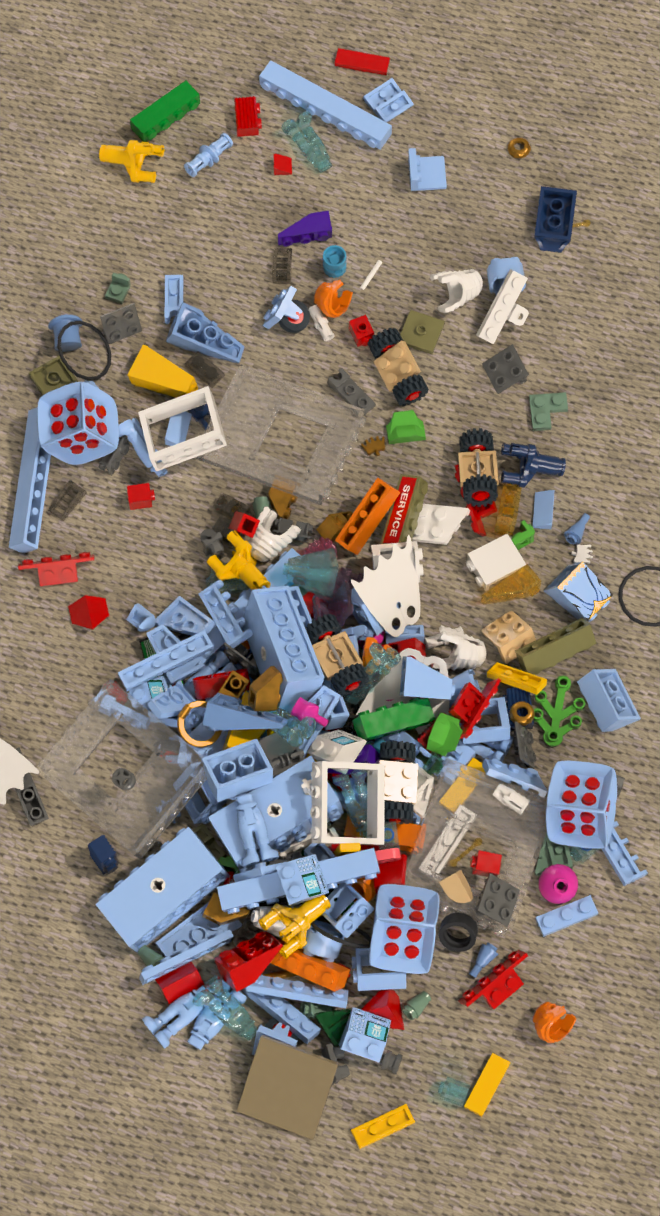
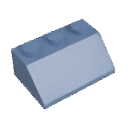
M593 669L577 681L580 691L584 695L588 707L597 721V726L602 732L614 731L641 719L616 669Z
M257 739L201 758L209 787L217 802L273 783V768Z

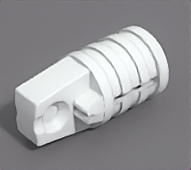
M499 784L493 793V796L520 815L530 802L525 796L502 784Z

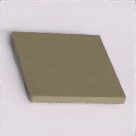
M262 1035L237 1112L313 1140L339 1063Z

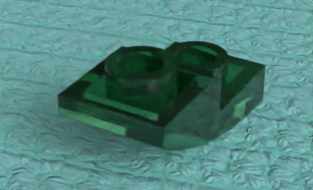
M433 752L422 769L431 776L434 773L437 775L444 767L442 764L444 760L437 753Z

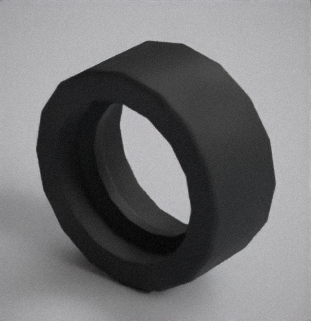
M451 913L445 916L441 921L438 935L440 942L444 947L455 952H464L471 949L477 938V923L472 917L463 913ZM451 926L463 927L470 933V936L463 939L455 938L447 932V928Z

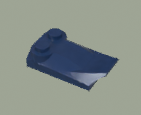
M541 186L534 235L540 250L562 253L563 249L571 242L576 190Z

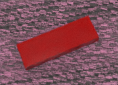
M338 48L335 59L336 67L387 75L390 57Z

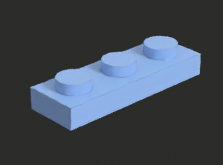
M591 895L537 916L535 920L544 937L598 915V911Z

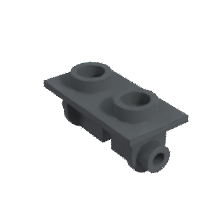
M125 436L123 438L119 437L118 447L112 454L102 457L99 461L98 467L103 471L107 469L111 476L119 468L123 456L129 451L130 444Z
M276 519L275 526L278 529L273 530V532H277L279 536L292 526L293 520ZM297 521L296 526L301 531L295 540L306 542L307 538L311 539L308 536V532L312 533L313 525Z

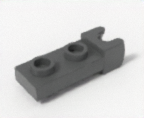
M339 369L338 377L340 380H335L333 377L328 378V386L338 393L361 417L365 416L376 406V403L350 378V375L344 369Z

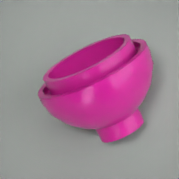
M554 864L547 867L541 873L538 882L539 891L547 901L554 904H563L575 896L578 890V878L570 867L563 864ZM559 882L564 883V887L562 889L557 888V884Z

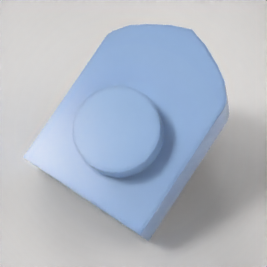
M139 603L134 605L126 619L138 628L139 632L148 631L155 626V616Z

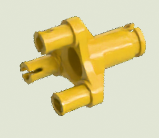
M130 140L126 147L102 144L99 151V159L101 162L124 165L131 182L155 183L156 172L142 171L141 167L146 156L155 155L163 157L165 149L164 145H154L143 141L139 143L137 140Z
M231 531L227 535V540L232 543L236 552L232 551V559L226 565H223L216 555H212L208 558L207 564L215 571L216 577L219 580L242 579L251 591L263 589L262 586L264 585L266 588H270L271 583L256 567L257 561L251 556L252 546L250 543L244 541L237 531Z
M325 895L308 900L298 908H289L277 903L271 907L270 912L258 920V923L264 930H268L278 920L283 922L286 928L280 931L279 935L280 937L284 935L282 940L287 943L283 945L279 952L287 959L298 948L302 949L307 945L306 932L310 929V924L331 908V905Z

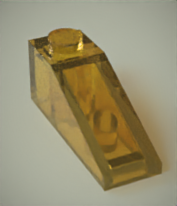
M503 483L494 528L495 533L513 536L522 487Z
M527 564L484 593L481 597V603L485 605L523 599L529 595L532 597L540 591L541 580Z

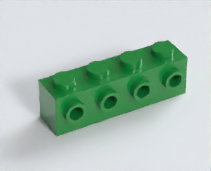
M185 80L131 118L130 125L132 131L143 142L154 139L159 132L168 129L172 123L181 120L186 113L195 110L199 106V93Z
M416 697L409 700L410 703L404 704L401 701L392 704L391 708L382 706L376 708V712L370 713L369 710L358 713V717L352 720L357 737L369 741L435 721L429 699Z

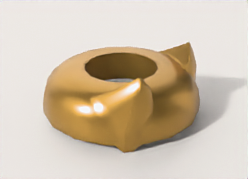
M514 138L509 142L507 150L513 158L521 159L530 153L531 146L524 138ZM520 143L524 145V148L517 150L514 148V145Z
M524 701L515 703L509 711L510 720L514 723L518 722L522 726L532 723L535 716L533 707ZM524 708L528 714L525 717H521L517 714V710Z

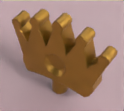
M376 436V441L373 437H370L371 443L367 439L365 440L367 446L363 443L361 444V447L369 456L373 453H376V456H380L379 451H385L384 436L382 441L379 439V436Z

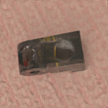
M224 493L213 505L216 511L231 520L236 511L252 516L248 505Z

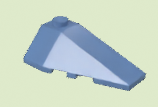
M183 302L173 320L166 339L167 343L179 348L235 363H240L244 346L229 333L222 331L217 326V323L211 322L200 309Z
M217 693L207 702L202 725L208 726V729L214 731L279 729L287 724L288 719L269 711H254L250 706L242 705V700Z

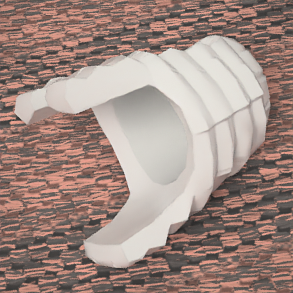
M474 269L459 270L458 272L443 271L430 275L431 280L438 279L439 282L446 283L448 287L449 300L437 308L442 313L452 312L469 300H473L479 295L483 286L481 275Z
M264 507L258 517L260 522L254 537L248 540L252 546L251 556L260 562H267L276 557L278 552H281L283 548H287V545L292 542V539L297 538L301 531L298 526L292 525L282 535H274L270 528L278 514L269 507Z
M442 625L439 627L441 640L454 643L451 655L448 658H443L447 670H455L457 668H464L465 670L475 669L484 663L486 647L483 641L474 639L472 636L469 637L467 634L463 635L461 631L451 629L450 627ZM431 663L432 668L440 670L438 664Z

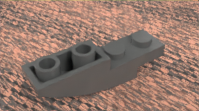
M20 747L16 748V750L20 754H22ZM26 773L23 777L24 789L15 788V791L30 826H33L49 818L31 774Z

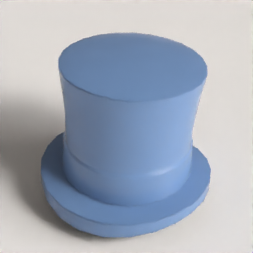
M66 314L58 316L48 323V328L53 330L55 350L58 351V335L62 327L71 321H82L81 318ZM81 324L72 325L65 330L61 338L62 352L73 351L82 347L79 335Z

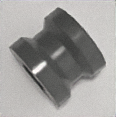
M119 768L114 771L112 782L115 786L127 791L134 787L136 778L127 769Z
M387 1050L381 1069H388L393 1074H397L403 1055H395L392 1051Z

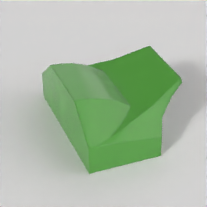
M414 410L394 412L390 423L386 425L388 444L426 440L423 421L417 417Z
M440 713L430 733L427 750L445 757L447 753L455 751L463 732L459 725L460 720Z

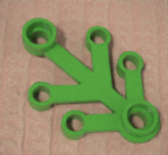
M559 676L556 679L555 687L558 693L555 709L546 699L547 694L545 691L541 690L537 695L535 694V701L540 703L550 716L552 725L550 727L543 718L544 713L540 708L534 709V713L538 712L541 716H534L533 720L537 721L545 732L543 736L544 742L551 747L560 745L563 735L573 729H578L582 724L581 717L575 715L571 717L570 723L559 728L560 721L576 711L583 710L585 707V700L583 698H576L572 705L562 710L565 692L571 686V680L567 676ZM564 680L567 684L561 685L560 681ZM543 695L544 699H539L537 696ZM576 702H581L583 705L578 707ZM578 720L579 724L575 725L572 721ZM555 734L557 738L552 739L550 738V735Z

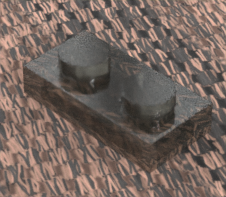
M199 351L185 363L187 368L211 388L225 376L223 371Z

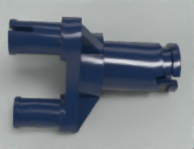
M502 444L501 455L517 457L520 470L519 474L503 471L501 483L515 484L517 487L524 488L536 473L563 476L565 472V458L559 459L556 456L539 454V451H537L536 446L533 444Z

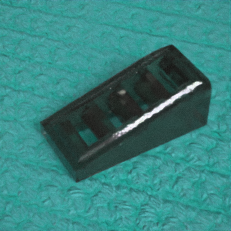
M274 248L273 284H291L292 248ZM278 255L288 256V258H278Z
M69 480L48 511L64 521L87 492ZM71 489L77 492L76 496L70 492ZM69 495L73 498V501H69L65 496ZM62 500L69 504L68 508L61 504ZM56 507H60L65 512L63 514L56 510Z

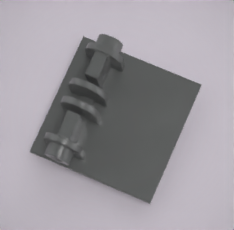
M135 303L100 316L103 325L102 331L109 344L142 331Z
M513 344L482 363L497 394L519 381L521 384L525 383L529 375Z
M224 643L228 659L234 664L239 663L243 666L242 669H247L250 676L253 674L258 678V667L253 653L248 656L250 650L246 649L242 644L232 648L227 643Z
M515 722L516 731H514L512 737L514 750H518L515 751L516 765L524 769L528 765L535 769L536 755L532 750V744L534 743L533 735L525 727Z
M290 727L258 740L273 768V776L283 773L304 760V752L302 749H299Z
M489 873L488 878L484 881V888L481 890L482 895L479 896L480 901L475 908L476 914L479 916L486 915L508 927L520 890Z

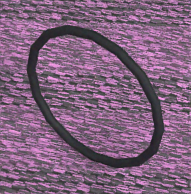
M71 321L62 327L58 335L57 348L60 359L66 368L76 377L87 381L98 380L107 374L111 366V350L102 332L92 324L84 321ZM81 324L90 327L99 334L105 343L108 353L107 365L98 376L87 377L72 369L65 360L61 349V338L65 330L70 326Z
M644 566L634 569L625 576L619 587V602L622 610L632 621L643 626H660V622H643L633 617L626 609L622 599L623 588L631 576L644 570L660 571V567Z
M321 915V916H319V917L317 918V919L327 920L323 915ZM312 922L310 924L317 932L336 942L356 948H370L371 937L359 928L355 931L363 935L369 941V944H357L337 938L320 929L315 923Z

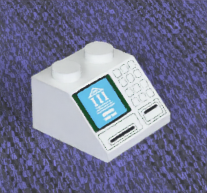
M336 730L318 735L307 752L317 762L353 763L367 741L342 730ZM333 769V770H336V771H338V772H341V773H343V774H346L349 769Z

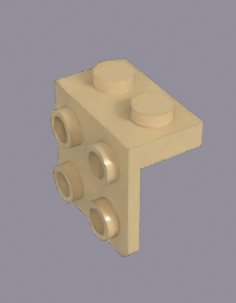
M509 611L482 629L483 635L498 648L501 659L505 664L517 658L515 650L536 641L532 627L513 611Z

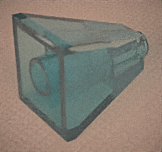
M330 548L289 558L288 563L283 565V574L286 575L287 580L331 601L339 568L335 549Z

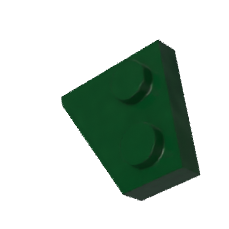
M352 1008L314 1014L333 1047L339 1046Z

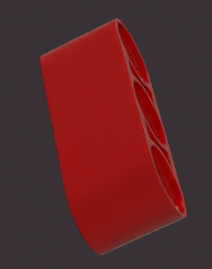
M234 670L235 672L249 680V683L243 692L249 691L251 684L248 670ZM232 671L204 675L192 679L196 699L214 697L220 691Z

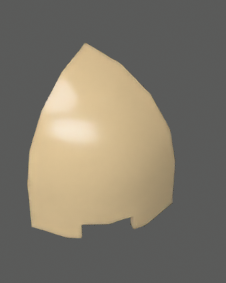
M462 870L439 882L451 900L458 903L472 901V891Z

